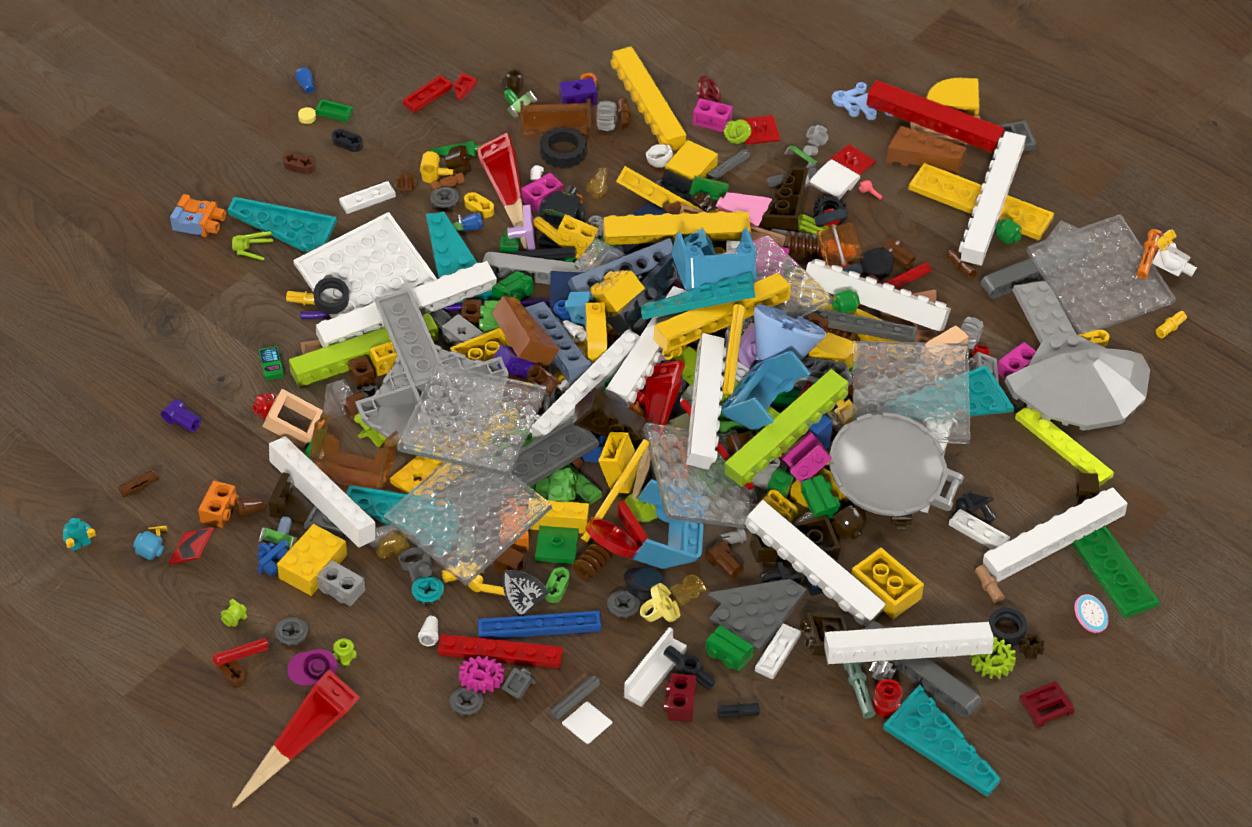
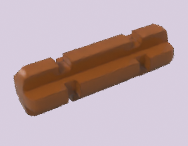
M460 172L454 174V177L451 175L440 179L439 182H431V189L434 191L440 187H452L456 183L461 184L465 181L464 175Z

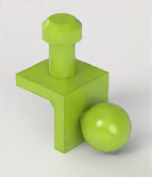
M359 413L354 417V421L364 428L358 435L360 439L368 436L377 447H380L385 441L389 440L363 423Z

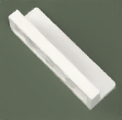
M669 627L625 682L624 697L641 707L675 665L663 654L664 650L671 645L682 654L686 651L687 645L673 638L672 628Z

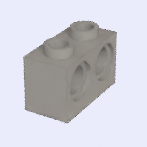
M333 560L317 576L318 588L324 594H329L335 597L338 602L345 603L350 607L365 592L364 578Z

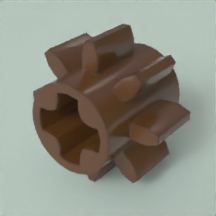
M401 173L399 178L395 179L396 188H400V192H413V187H417L416 177L413 178L412 173Z

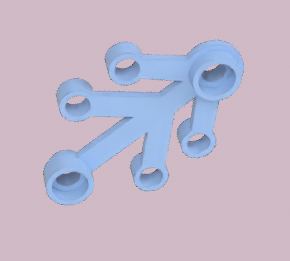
M857 83L856 88L847 92L836 91L833 93L832 100L836 106H844L849 111L850 116H858L861 109L867 119L874 120L876 118L877 111L866 105L868 93L859 97H853L854 95L866 92L867 86L865 83Z

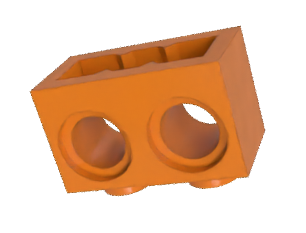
M213 481L198 509L200 522L223 528L225 522L230 519L235 501L239 498L236 494V487Z

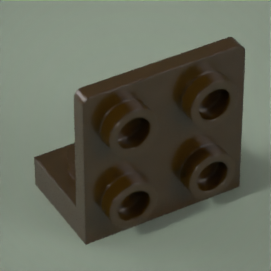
M284 472L268 501L271 517L281 519L284 516H288L292 522L304 525L315 506L298 488L293 487L290 474Z

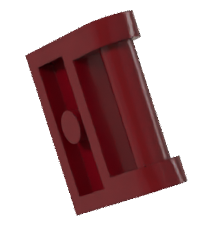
M1056 681L1024 693L1019 698L1036 728L1044 726V723L1061 716H1069L1075 713L1072 703ZM1057 704L1062 705L1061 708L1044 715L1039 714L1040 711Z

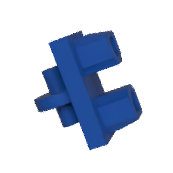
M284 539L276 546L273 543L268 545L261 543L258 546L259 553L256 555L261 560L258 561L259 567L256 571L260 574L265 572L273 577L278 572L275 561L277 559L281 560L289 551L287 549L288 543Z

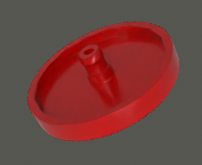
M591 518L586 525V531L592 539L617 555L633 558L640 548L638 542L629 533L611 522L599 518Z

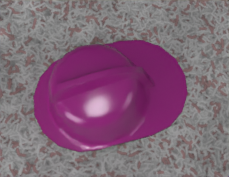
M325 649L299 653L289 661L287 673L289 678L298 685H313L328 670H331L334 674L336 673L337 660L330 651Z

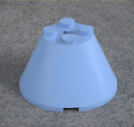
M756 305L754 308L755 359L761 362L792 350L801 361L825 338L826 332L804 318L798 316L797 319L786 316L787 312L766 305Z

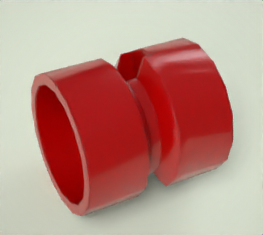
M885 679L876 685L873 708L880 717L890 718L900 707L902 687L898 682Z

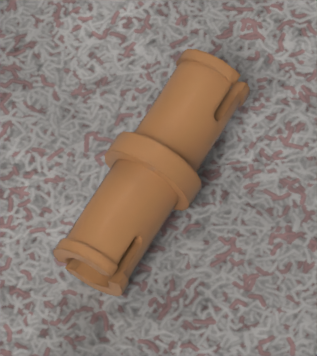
M986 565L977 567L974 572L982 582L983 590L988 592L994 604L1001 603L1005 596L997 586V580L992 578Z

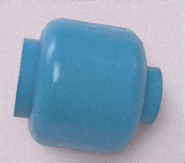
M145 531L143 534L139 533L133 544L135 553L148 560H153L156 556L160 557L165 546H162L163 539L149 531Z

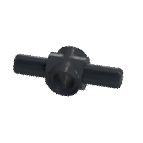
M671 645L664 650L663 654L676 664L679 674L696 675V681L707 690H711L714 687L716 681L703 671V666L700 665V661L696 656L683 655ZM686 666H691L693 669H687Z

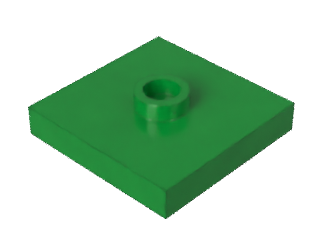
M539 525L535 561L573 564L576 560L579 528Z

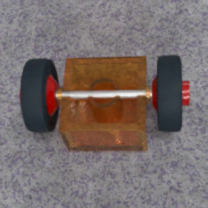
M833 208L823 211L824 213L816 216L814 220L817 227L830 226V229L816 233L823 259L826 262L825 265L830 267L836 265L842 267V271L848 273L849 271H854L862 274L863 268L861 263L848 264L864 259L855 223L850 222L840 226L836 225L848 218L846 209L834 210Z

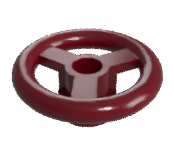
M701 76L698 80V98L712 101L711 99L713 98L717 103H721V93L715 82L707 76Z

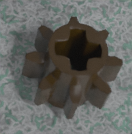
M696 193L691 198V204L703 211L709 212L712 209V198L707 193Z
M912 514L891 516V524H896L897 529H906V525H911Z
M1028 633L1026 639H1020L1019 653H1023L1026 659L1036 660L1038 654L1043 655L1045 641L1041 640L1038 635Z

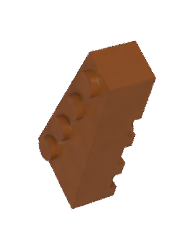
M901 126L888 147L886 163L892 164L894 161L900 162L903 166H908V164L919 165V168L926 163L949 173L958 174L965 162L966 147Z
M502 296L492 315L518 358L548 367L560 350L559 347L521 305L518 299Z

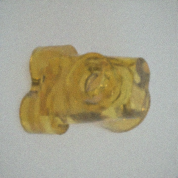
M599 168L598 173L594 175V179L590 178L586 191L592 193L593 198L600 199L607 192L608 185H605L608 170L606 168Z
M393 532L388 537L380 540L379 548L376 549L377 556L382 559L392 552L399 556L403 551L409 549L410 545L407 542L408 536L406 533L401 532L397 534Z
M688 575L684 578L682 584L679 585L677 583L671 586L670 590L679 606L688 603L689 599L698 597L705 590V586L696 575Z

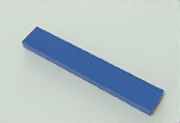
M600 611L478 619L479 638L484 639L601 631Z

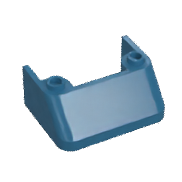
M748 228L743 230L736 254L704 256L699 247L685 245L681 232L676 234L671 254L686 291L750 271L752 272L753 283L756 282V248Z
M792 350L763 360L751 368L721 406V412L725 417L751 430H759L763 426L774 422L766 410L777 395L784 391L785 393L793 389L796 380L809 376L810 372Z
M651 479L638 496V500L655 505L657 517L669 523L668 546L646 539L633 556V560L661 569L695 562L702 554L704 500L697 494Z

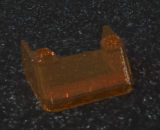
M587 99L586 103L547 105H524V101H520L521 133H524V136H534L535 133H542L553 130L555 127L562 128V126H565L567 128H575L581 134H587V131H590L592 127L591 99Z
M325 414L314 424L310 460L336 485L344 487L352 485L382 490L395 460L399 432L395 431L385 439L384 448L376 452L375 460L339 451V439L335 435L327 433L329 415Z

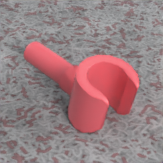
M869 180L860 183L862 186L859 187V190L862 193L869 191L878 199H882L883 196L873 189L872 183Z

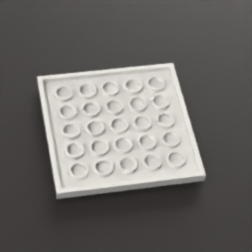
M389 212L294 260V265L313 292L315 285L327 277L339 278L348 286V305L337 314H329L332 319L340 314L352 312L358 307L368 306L375 301V298L408 288H416L425 282L438 280ZM330 288L322 291L320 297L325 302L336 303L342 299V292Z

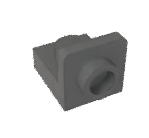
M514 667L501 689L521 700L529 685H534L536 681L531 678L533 674L528 670L522 668L520 671Z

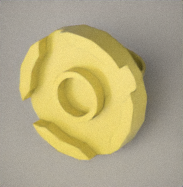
M659 583L651 588L652 599L642 605L640 614L649 622H653L662 616L667 621L674 622L680 617V610L676 600L672 602L668 596L671 594L668 588ZM654 607L653 612L647 615L648 610Z

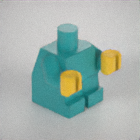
M71 518L69 523L65 524L63 528V540L67 548H71L72 551L80 549L81 546L84 547L91 544L90 538L96 536L95 530L85 521H80L79 518Z

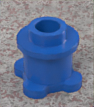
M560 300L555 303L553 309L558 315L556 318L558 317L560 322L565 320L572 322L568 311L565 309L566 300Z

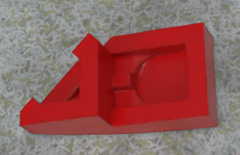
M462 73L457 81L453 83L458 101L463 100L477 85L478 81L476 78Z

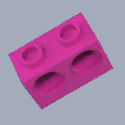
M700 98L693 111V125L724 132L727 123L732 120L733 106Z
M549 173L522 188V201L526 205H530L531 210L536 213L543 199L553 195L556 190L563 191V184Z
M1025 342L999 360L998 374L1006 379L1007 376L1027 367L1036 351Z

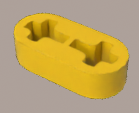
M474 192L465 195L464 205L468 210L475 214L480 213L483 218L493 216L494 204Z
M1094 330L1078 335L1102 347H1105L1109 341V334L1105 330Z

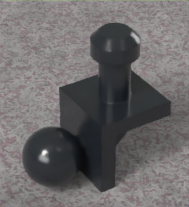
M970 491L956 501L957 510L961 509L966 512L971 508L972 512L981 508L987 523H991L997 518L996 514H993L987 505L994 500L993 497L979 495Z
M782 562L777 563L776 572H762L760 575L762 583L791 579L801 585L802 574L792 572L784 567Z

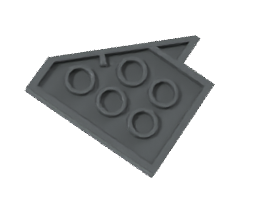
M787 579L709 592L708 598L720 605L710 617V622L718 627L720 625L753 645L754 650L760 653L807 594V589L793 580Z

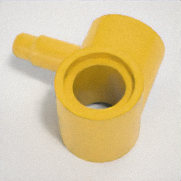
M426 152L422 156L420 172L422 173V180L426 183L438 181L439 175H453V169L439 168L440 157L434 152Z

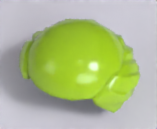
M745 120L729 121L724 129V135L730 143L741 144L751 135V127Z

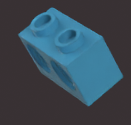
M703 228L684 238L686 246L694 245L699 247L704 256L716 255L712 241Z

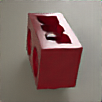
M671 674V682L666 681V694H669V699H665L664 711L668 712V720L693 722L696 675Z

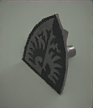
M504 570L503 572L504 594L508 604L517 616L527 614L550 593L537 578L527 573L516 570Z

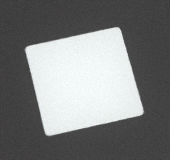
M585 702L565 719L562 724L586 744H589L610 726L612 721L589 702Z

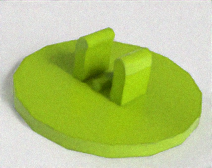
M630 494L625 499L626 504L639 523H649L658 518L655 512V505L640 501L638 498L634 500L632 498L633 494Z

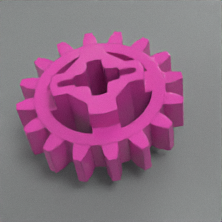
M477 656L475 660L470 657L469 662L463 661V666L459 667V681H461L462 686L467 685L468 691L474 689V693H477L481 690L485 694L486 690L493 692L494 687L500 688V683H503L504 669L501 668V663L496 664V659L488 660V656L484 659Z

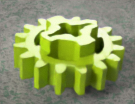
M994 637L992 654L971 655V665L976 666V672L982 671L981 676L989 674L990 679L993 678V675H996L998 679L1001 678V674L1007 676L1008 672L1013 670L1016 657H1014L1015 650H1010L1011 644L1004 645L1005 640L998 642L997 637Z

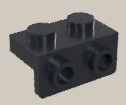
M670 169L664 171L662 179L654 182L686 201L693 197L690 194L693 180Z

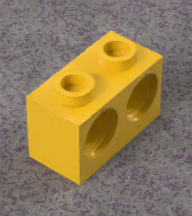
M565 215L554 240L567 246L575 247L577 250L588 254L599 228Z
M391 342L370 348L371 365L377 376L387 374L393 368L397 358Z

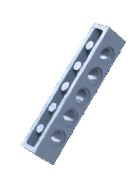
M670 238L574 276L567 283L572 292H590L587 282L600 284L604 280V275L610 271H620L621 268L626 271H632L638 280H641L643 275L649 274L659 263L653 259V255L658 256L661 261L666 255L672 253L673 244ZM637 262H641L644 265V269L639 268Z
M545 302L526 307L527 312L559 347L560 350L552 361L556 364L567 382L573 385L592 366L591 361L585 358L582 349L577 347L574 338L569 336L567 329L562 327L560 319L554 316L551 307L548 308Z

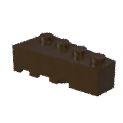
M790 168L780 190L778 189L775 194L776 197L773 202H770L767 212H764L762 216L763 229L771 231L774 228L800 232L810 186L809 168Z
M593 388L575 405L573 425L606 438H608L610 432H627L636 450L643 439L651 441L652 423L596 388Z
M827 515L792 524L833 560H838L841 547ZM756 533L752 534L750 548L756 563L789 562L787 559H782L772 546H767Z

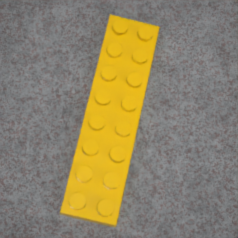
M926 163L922 165L909 184V190L970 214L973 213L974 206L978 207L976 205L978 195H982V185ZM1007 195L997 224L1002 219L1011 218L1022 227L1021 234L1040 240L1053 220L1054 213Z

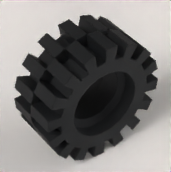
M829 195V198L823 196V199L820 197L815 202L813 218L823 214V211L828 209H846L845 202L843 203L842 199L838 200L837 196L835 198H832V195ZM843 221L839 222L835 226L839 227V224L842 225Z

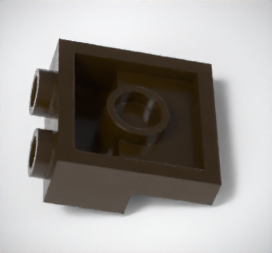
M807 612L799 625L800 632L804 633L806 637L804 642L805 648L810 650L811 655L826 656L824 649L825 632L848 631L844 616Z

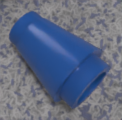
M306 67L298 69L295 76L296 80L306 93H312L315 90L312 72Z
M473 213L462 218L464 229L460 231L480 230L481 227H484L480 213Z

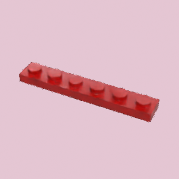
M441 634L438 646L439 656L467 659L470 657L477 659V656L484 659L488 656L490 661L496 659V662L560 668L563 647L446 634Z

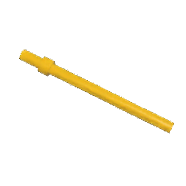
M643 439L594 518L603 519L649 446V441ZM587 531L581 537L585 542H588L590 539Z

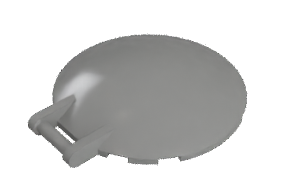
M870 413L857 417L855 421L846 424L838 432L830 450L832 458L829 461L830 470L841 492L857 506L879 515H909L926 508L930 504L950 511L953 506V498L964 477L960 473L947 469L943 449L938 440H934L928 433V429L908 417L894 413H883L882 415H871ZM947 480L951 482V485L944 498L940 496V493Z

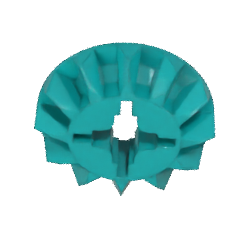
M433 576L420 577L412 585V596L415 597L416 601H422L423 604L426 602L433 604L435 600L440 601V597L444 595L443 583ZM430 586L431 591H429L428 594H425V591Z

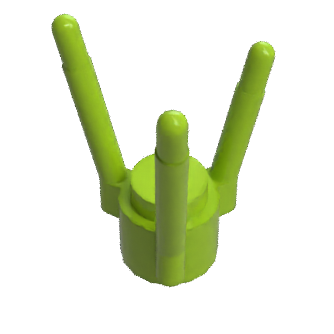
M269 231L234 236L232 239V249L237 251V255H245L263 261L264 257L246 252L245 249H249V243L273 242V239H249L271 235L272 233Z

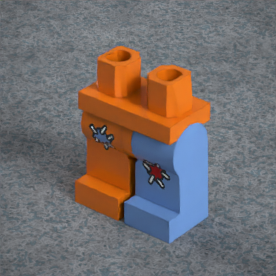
M183 194L170 216L172 230L196 235L201 234L203 237H207L209 232L217 234L220 225L216 220L224 221L226 212L225 209L217 208V202L197 201L191 199L190 195Z

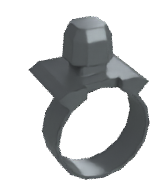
M409 548L398 556L400 567L403 570L409 571L412 582H415L420 577H428L434 571L429 553L426 554L423 548ZM422 555V559L418 562L404 563L409 557Z

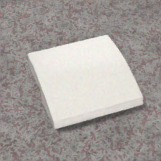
M830 160L810 180V185L827 195H832L833 198L837 196L838 200H840L847 190L851 191L861 177L834 160Z

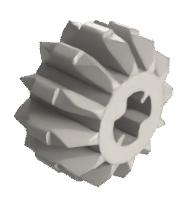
M605 101L598 104L596 121L599 130L609 131L616 127L617 107L614 102Z
M969 316L964 320L961 330L969 336L967 349H974L975 345L979 342L984 326L983 321Z

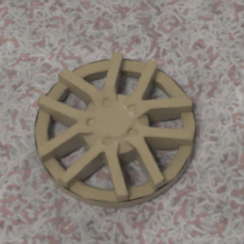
M833 409L825 413L833 421L832 426L837 432L845 426Z

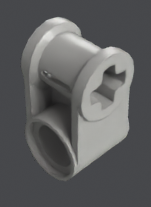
M778 458L773 459L764 471L756 474L752 483L767 490L774 471L780 465V460Z

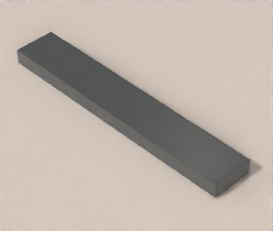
M806 306L804 319L807 320L813 313L829 320L828 328L914 344L917 327Z

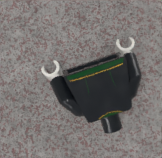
M568 186L566 192L556 190L553 195L543 199L537 212L538 217H541L548 223L559 226L565 215L586 223L584 204L581 203L580 197L576 195L578 192L577 188L573 186Z

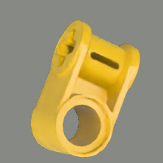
M770 490L762 499L792 524L793 518L798 514V508L795 504L791 503L777 490Z

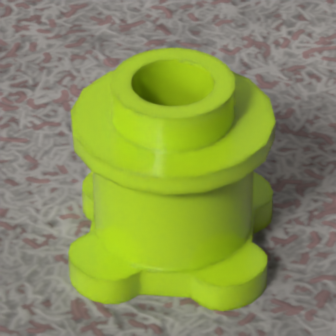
M231 599L229 601L231 606L221 612V619L225 625L235 627L241 618L243 620L247 618V609L244 605Z
M340 639L333 645L335 652L333 655L342 666H349L350 661L357 657L352 641Z

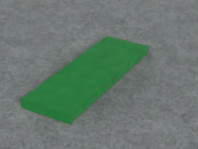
M1106 525L1071 543L1124 619L1159 606L1160 601Z

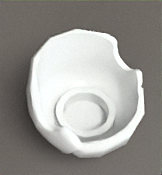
M656 144L646 152V157L650 165L655 168H663L673 157V152L670 145Z

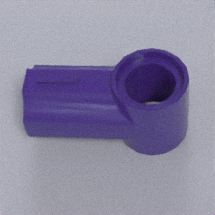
M177 399L173 400L161 411V416L167 423H176L189 432H195L201 423V418L187 410L185 405Z

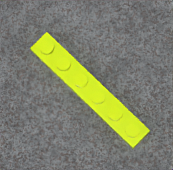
M1026 406L1016 413L1015 419L1079 471L1082 473L1098 474L1099 487L1113 477L1114 472L1051 421L1041 418L1042 414L1035 409L1030 410Z

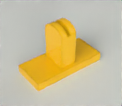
M167 526L148 528L149 532L156 533L160 537V532H167Z

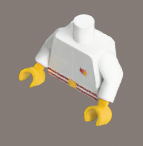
M1168 230L1157 239V245L1160 249L1152 264L1176 276L1181 275L1183 272L1192 277L1197 267L1188 263L1191 258L1190 256L1176 248V244L1172 242L1176 238L1174 230Z

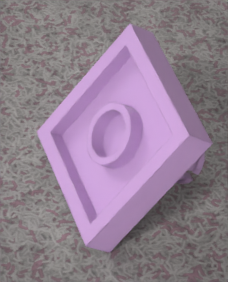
M523 205L524 224L519 227H508L509 239L525 237L528 251L536 250L535 228L530 205Z
M750 323L741 336L738 353L741 364L751 370L753 366L760 362L755 359L754 323Z

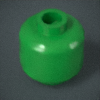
M1011 218L1002 219L995 228L996 237L1006 245H1011L1013 242L1017 244L1022 238V234H1020L1022 227Z
M851 289L836 292L834 300H831L833 311L850 314L856 312L858 306H860L857 292H853Z

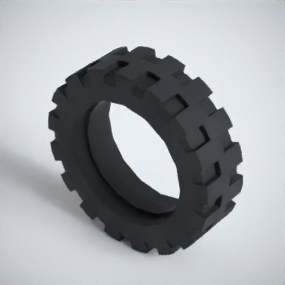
M555 127L553 130L546 131V134H543L542 139H540V155L542 160H545L546 164H551L555 168L560 167L564 169L565 167L571 168L573 165L577 166L580 164V161L585 159L587 154L585 136L581 135L579 130L576 131L572 127ZM566 141L576 145L577 149L570 153L561 154L552 151L549 147L556 142Z

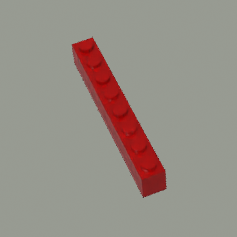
M878 80L874 82L867 94V106L994 153L995 149H997L999 138H1003L1005 128Z

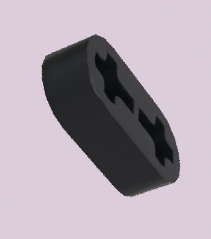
M342 129L332 132V143L335 146L351 152L362 150L363 141L361 136Z

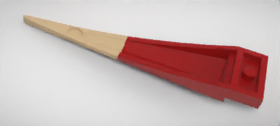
M505 133L478 147L477 152L480 162L491 180L513 226L519 227L524 224L516 151L510 135ZM520 237L523 247L528 251L525 237Z
M682 360L656 364L653 374L646 379L644 418L652 423L650 444L639 460L632 495L634 500L639 496L649 470L650 460L654 457L681 387L682 381L680 379L685 367V363Z
M328 670L312 687L234 802L233 807L240 804L339 720L360 698L331 670Z

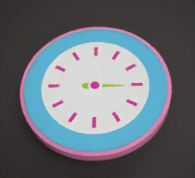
M1088 594L1082 595L1076 600L1075 614L1080 624L1092 633L1104 631L1108 625V614L1104 605L1096 597Z

